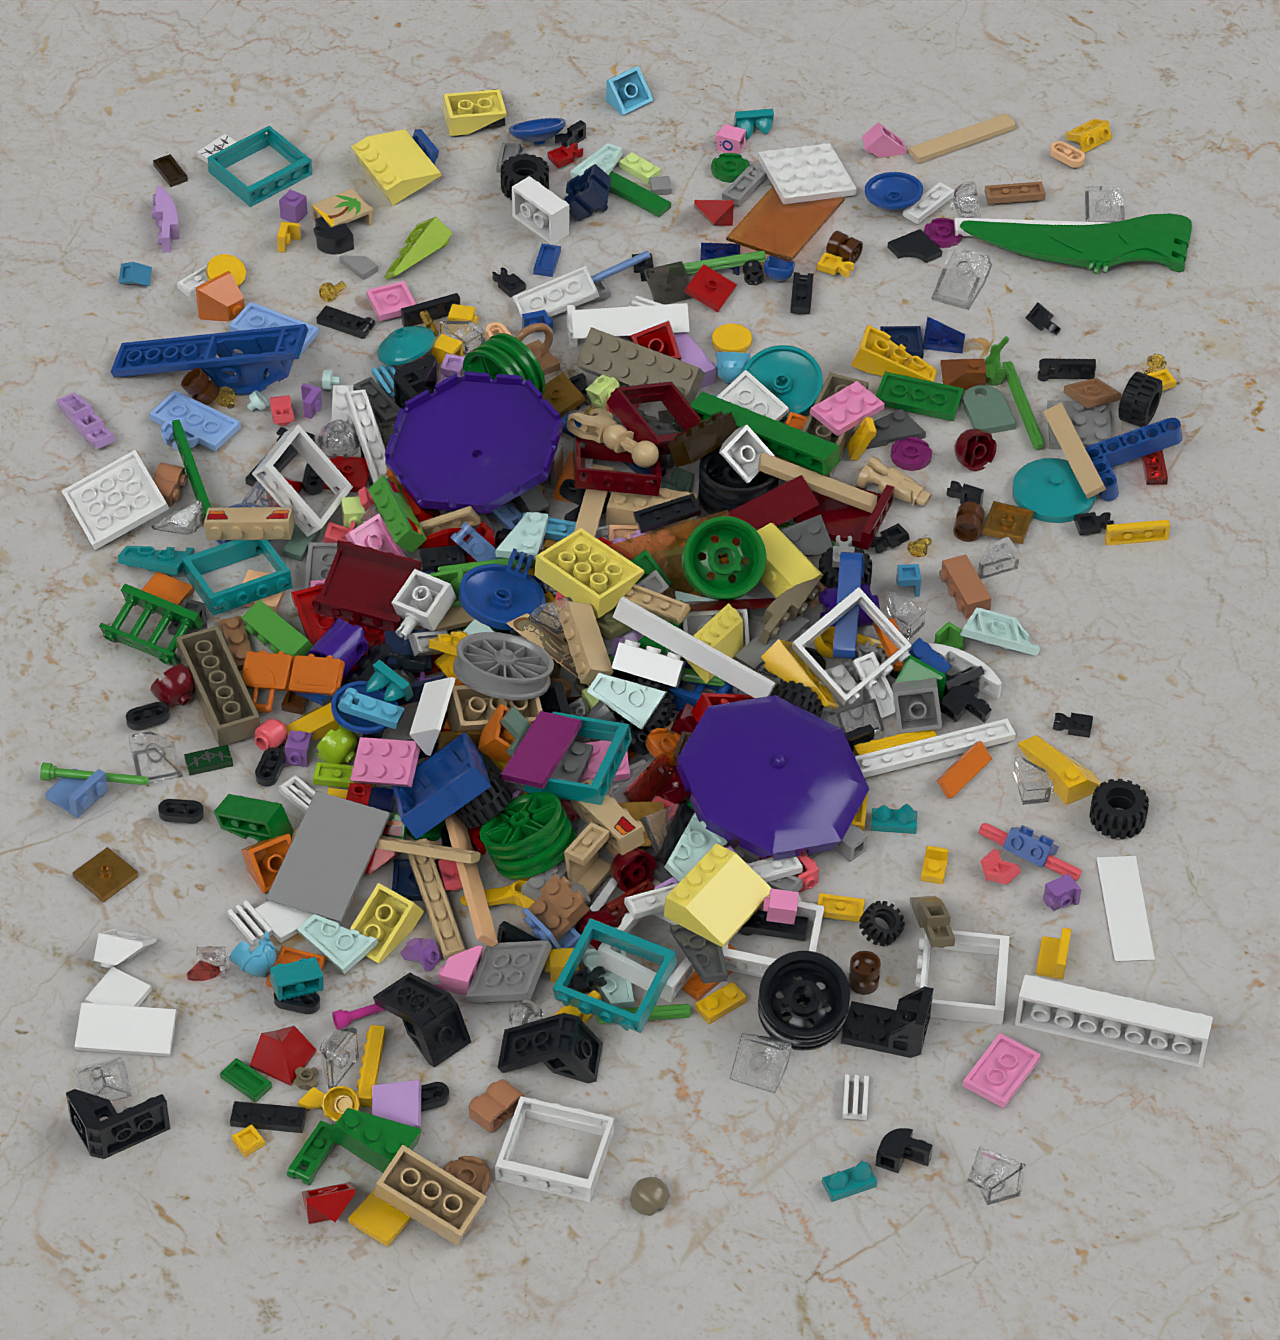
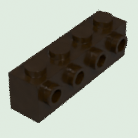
M722 411L710 415L711 419L707 418L699 421V426L695 425L687 428V433L683 432L675 435V440L668 443V447L676 467L692 464L721 447L726 439L738 429L732 412L725 414Z

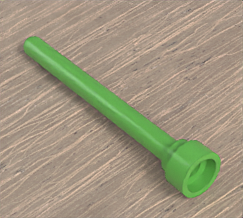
M43 762L40 769V779L51 781L56 779V777L87 780L95 772L61 769L53 766L52 763ZM106 773L107 782L147 785L149 783V779L146 776Z

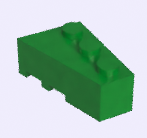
M228 794L214 811L221 829L241 838L251 837L260 842L289 833L292 839L294 830L283 805L280 803Z
M347 1108L334 1124L331 1140L384 1173L402 1145L413 1151L418 1144L422 1129Z

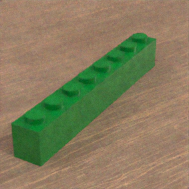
M702 392L690 404L702 420L711 419L710 415L722 411L723 414L732 412L737 428L748 425L775 456L825 476L841 461L839 445L714 395Z

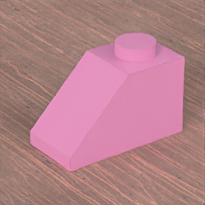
M879 122L862 136L865 150L879 158L903 155L908 152L903 139Z
M478 945L448 957L445 966H441L438 974L443 990L466 996L483 956V946Z

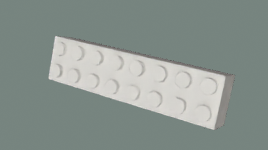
M1025 975L1019 994L1015 1025L1202 1068L1213 1017L1202 1013H1194L1179 1008L1140 1001L1131 997H1123L1086 987L1069 985L1060 981L1047 980L1038 976Z

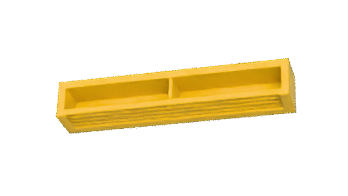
M934 729L896 734L854 745L853 754L854 756H859L937 735Z
M370 1025L369 1031H366L365 1055L362 1054L361 1059L363 1067L359 1069V1076L361 1078L357 1080L358 1091H355L360 1101V1107L372 1108L373 1085H377L385 1041V1026Z

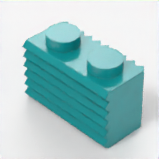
M316 957L302 958L296 962L280 963L270 967V982L279 1001L324 990L323 973Z

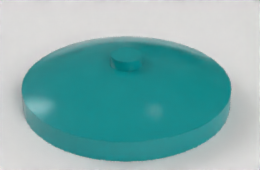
M777 345L763 349L756 353L743 369V372L747 370L789 408V412L805 415L810 411L823 387L822 371L817 361L808 352L794 346ZM789 412L780 421H786Z
M1043 458L1027 463L1020 468L1013 480L1012 495L1018 507L1033 510V518L1049 523L1074 521L1076 514L1088 513L1095 503L1096 495L1087 499L1068 460Z

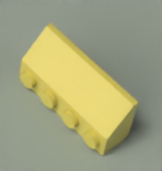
M769 523L757 530L766 549V566L760 581L776 598L797 584L815 578L821 579L823 574L774 523ZM746 557L741 559L743 563H746V566L749 564V560Z
M728 603L692 636L733 658L743 648V619L739 616L738 611ZM685 659L705 683L715 676Z

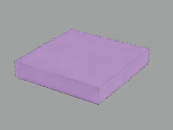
M413 1080L373 1085L372 1115L415 1128H421V1082Z

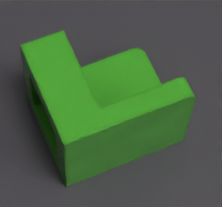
M947 622L936 632L934 644L946 645L963 651L965 637L960 635L962 629Z

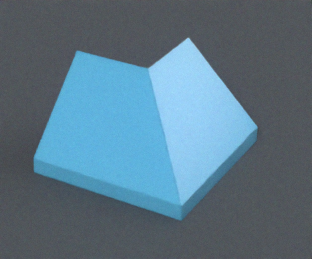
M639 66L606 81V102L621 115L654 101Z

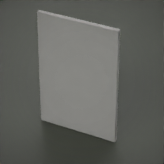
M315 791L266 897L267 901L342 923L391 815L390 812Z

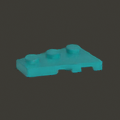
M126 546L118 555V563L128 567L158 571L167 575H178L183 569L182 558L194 554V548L186 547V551H175V547L155 550L152 546Z

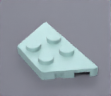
M978 607L960 633L961 636L979 640L986 644H993L1004 649H1012L1037 656L1040 651L1038 645H1032L1028 641L1030 635L1022 628L1020 622L1015 617Z

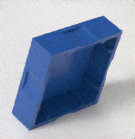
M464 732L439 749L430 758L416 766L412 787H392L394 795L398 799L397 808L400 820L417 839L491 787L481 752L467 733Z

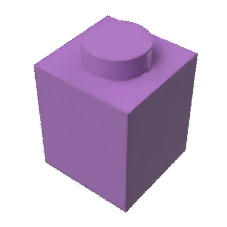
M290 189L279 200L280 218L286 221L299 223L308 214L307 198L303 194Z

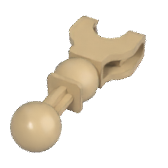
M602 408L592 409L590 416L577 412L569 414L567 417L566 426L571 433L583 439L594 440L598 443L604 442L609 449L614 450L616 453L628 451L632 453V459L635 464L640 467H651L658 460L659 452L654 443L650 441H640L637 443L632 440L634 432L627 431L625 427L617 424L613 420V415ZM574 420H576V421H578L579 423H581V427H580V428H578V427L575 425V421H574Z

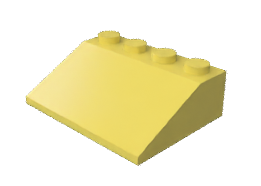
M406 129L367 136L351 146L359 164L392 205L397 204L442 176Z
M580 528L536 556L534 576L572 602L591 604L595 617L598 619L618 604L619 600L641 578L644 570Z
M716 843L666 896L664 917L723 948L764 903V897L769 898L770 889L772 888L735 852Z

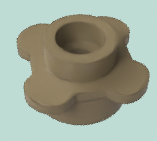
M298 1067L295 1070L297 1076L294 1080V1085L302 1090H310L313 1086L316 1087L318 1085L316 1076L319 1075V1070L317 1068Z

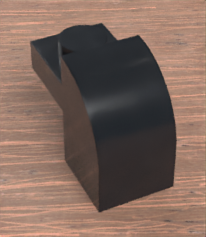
M323 217L315 219L313 230L317 238V248L326 254L337 255L354 250L353 234L345 223L330 228Z
M960 685L953 688L940 702L941 712L954 722H957L968 710L985 723L990 717L992 709L985 700L977 698L980 689L971 685Z
M894 1129L883 1137L877 1150L875 1166L895 1173H899L905 1159L928 1166L932 1157L933 1145L924 1140L912 1138L913 1129Z

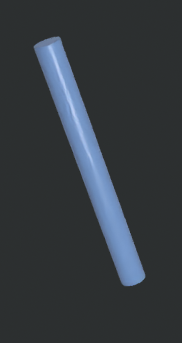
M645 251L591 276L595 284L651 257L650 253Z

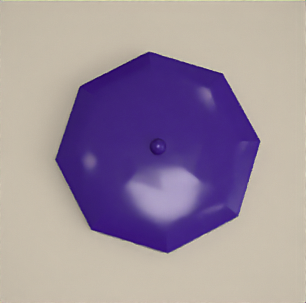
M464 371L465 376L458 377L456 373L434 386L435 391L432 394L426 390L405 402L406 407L404 409L400 408L393 427L395 434H391L385 451V464L420 508L456 511L471 506L476 513L488 514L548 479L564 424L560 414L547 399H543L540 391L529 379L524 381L522 376L497 374L496 379H492L489 373Z
M776 695L708 706L677 758L678 774L686 792H691L690 802L699 823L705 822V829L730 842L733 838L738 839L741 842L740 847L763 859H766L767 856H774L773 861L800 856L804 850H806L807 854L834 850L836 845L840 846L869 791L867 782L843 730Z

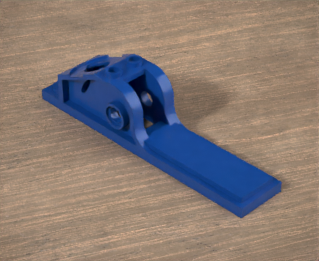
M306 324L121 343L111 373L113 377H125L201 368L222 392L230 395H248L255 390L261 392L267 389V386L276 381L280 382L289 376L294 359H299L308 328ZM234 349L241 350L243 353H237ZM226 371H231L235 373V375H230Z

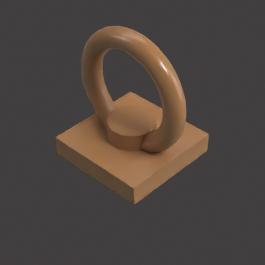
M534 323L523 328L515 338L522 342L526 336L533 332L542 331L545 333L543 344L540 340L526 345L538 360L545 376L559 370L560 363L549 351L553 342L552 329L544 323Z

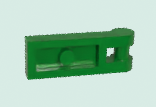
M320 1120L287 1170L288 1177L292 1179L299 1178L302 1180V1183L309 1186L313 1183L316 1173L336 1145V1142L331 1140L333 1125ZM303 1165L308 1167L306 1171L301 1169Z

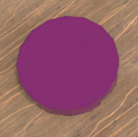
M949 218L933 219L924 228V233L939 248L956 246L963 237L961 234L955 236L954 220Z
M906 437L905 440L901 441L899 439L892 445L890 457L897 467L903 470L916 471L928 466L931 462L932 450L926 441L916 437Z

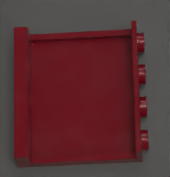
M886 485L882 494L861 489L877 495V504L872 513L812 491L819 505L794 517L793 522L797 524L821 515L831 541L836 542L837 535H840V540L846 542L848 541V536H851L853 546L868 551L892 505L894 486Z
M338 540L337 552L320 595L317 594L314 600V613L335 619L340 618L343 621L381 631H396L402 624L403 619L400 615L396 614L391 602L414 569L421 571V561L398 556L391 552L375 550L372 547H364L352 542Z

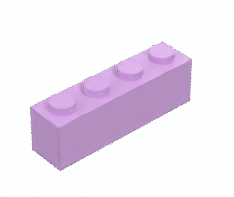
M686 332L674 333L681 355L680 361L699 367L706 373L699 389L714 384L717 373L715 364L706 357L705 352L700 350L694 339L690 338Z

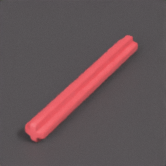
M983 823L978 832L980 835L1002 846L1008 836V833L988 823ZM1052 855L1048 856L1044 867L1062 876L1069 874L1074 881L1079 880L1082 874L1081 869Z

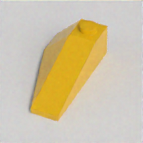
M867 324L854 352L851 366L879 376H883L884 372H890L934 382L937 369L919 356L910 355L905 351L906 347L902 344L896 345L890 340L891 336Z
M778 639L761 656L765 662L764 667L771 674L777 675L788 683L789 681H795L797 684L800 682L803 683V686L810 687L812 692H816L818 695L817 699H820L825 707L832 709L839 707L829 689L825 685L820 684V679L791 648L792 642Z
M332 699L324 706L320 705L287 724V735H289L290 730L312 733V741L322 739L331 729L337 731L340 727L337 725L338 723L331 712Z
M1038 735L1018 742L1017 746L1065 805L1092 795L1097 786L1100 787L1101 782L1092 771Z

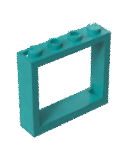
M267 126L207 157L209 173L250 207L312 175L311 159L271 126ZM267 146L272 147L291 163L248 187L226 169Z
M233 540L182 558L186 578L194 586L195 591L213 616L293 588L289 568L268 540ZM260 554H264L276 571L216 593L212 592L201 576L202 574Z
M553 712L552 714L581 720L582 727L576 736L611 741V744L591 785L550 778L544 789L523 785L524 791L529 793L550 792L558 798L601 805L632 741L629 724Z
M590 918L553 987L554 997L556 1000L563 1002L564 1006L571 1005L578 1008L584 1014L590 1015L591 1013L598 1016L606 1023L614 1022L621 1025L627 1031L631 1029L641 1033L677 964L676 951ZM592 939L661 965L636 1014L567 987Z

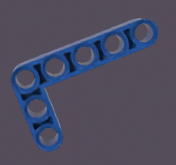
M1167 418L1085 448L1106 490L1099 493L1103 500L1112 501L1119 495L1117 479L1111 467L1177 445L1182 441V429L1179 419Z
M841 552L837 605L858 587L861 589L865 562L863 553ZM858 604L835 622L833 658L855 659L859 618Z

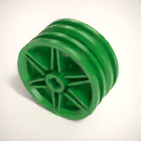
M494 334L464 358L463 374L464 371L489 373L492 379H496L497 374L522 376L524 381L529 379L542 396L545 392V377L538 360L524 343L509 334Z
M730 516L714 517L700 524L686 540L681 557L682 570L689 585L701 596L714 600H734L748 593L761 579L766 566L765 545L759 533L747 522ZM713 535L719 537V541L717 543H713L711 541V537ZM738 538L740 545L735 546L732 540ZM703 552L706 554L704 561L698 559L699 553ZM723 554L726 555V561L728 562V564H719L718 562L720 561V559L718 558V555H720L721 557L723 556ZM744 557L749 560L747 566L741 563V559ZM709 572L715 574V578L712 581L707 579ZM730 575L736 576L734 583L728 581Z
M540 791L527 793L511 799L502 812L481 826L480 839L501 876L509 879H524L541 874L561 862L565 858L564 851L576 839V832L566 816L559 798L553 793Z

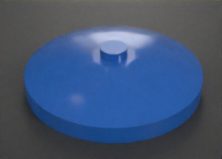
M501 564L481 565L468 571L461 580L458 595L462 607L475 620L492 628L514 630L506 623L526 613L531 616L532 620L536 619L538 621L541 618L546 603L545 594L539 583L527 574L526 579L506 573L507 565Z

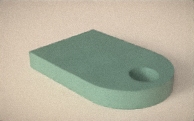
M977 385L965 392L963 408L973 428L984 430L990 434L1016 429L1015 419L1003 394L998 389L988 385Z

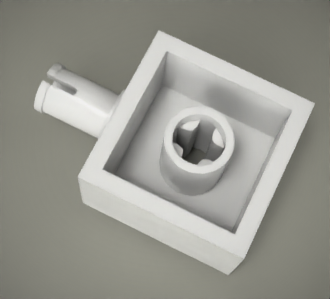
M414 569L391 602L396 614L404 619L395 633L400 638L404 636V640H407L415 626H421L434 631L457 598L451 584Z

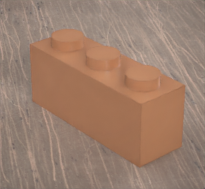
M967 555L942 560V569L939 571L940 579L946 583L949 595L954 597L958 611L962 612L966 619L971 617L977 607L990 611L992 598Z

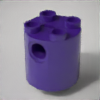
M868 583L861 584V590L880 609L878 596L871 594ZM838 587L825 588L823 591H819V603L823 606V612H820V619L836 607ZM859 606L858 627L873 626L874 621Z
M338 618L309 650L307 656L314 654L315 657L326 658L328 655H331L335 659L344 661L343 680L368 651L369 645L363 636L365 632L360 626H353Z

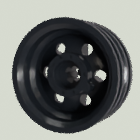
M721 447L702 457L699 463L698 500L702 508L708 513L714 514L715 517H719L778 487L779 478L761 471L747 484L719 453Z
M795 951L779 957L767 968L760 983L758 1015L764 1030L775 1042L793 1050H814L827 1045L839 1035L847 1019L850 1002V987L847 977L837 963L817 952ZM799 976L802 980L794 982L793 978ZM823 983L825 988L820 989L816 984ZM780 991L784 998L779 999L776 997V994ZM803 1002L804 1005H807V1007H803V1005L799 1003ZM829 1006L831 1007V1010L829 1012H825L822 1009ZM791 1016L789 1021L782 1019V1017ZM808 1020L814 1026L808 1028L805 1025V1021Z

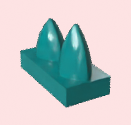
M773 108L737 111L734 116V126L746 130L745 138L747 140L752 135L756 125L761 132L767 134L772 127L774 118Z
M378 660L373 665L375 672L367 683L366 692L377 691L387 685L388 687L384 695L385 702L395 701L402 697L408 701L414 696L410 683L381 660Z
M909 804L903 805L899 810L889 809L885 805L879 808H872L871 831L916 834L917 811H914Z
M860 1161L855 1167L822 1177V1184L830 1200L834 1202L877 1187V1180L871 1171L870 1165L867 1162Z

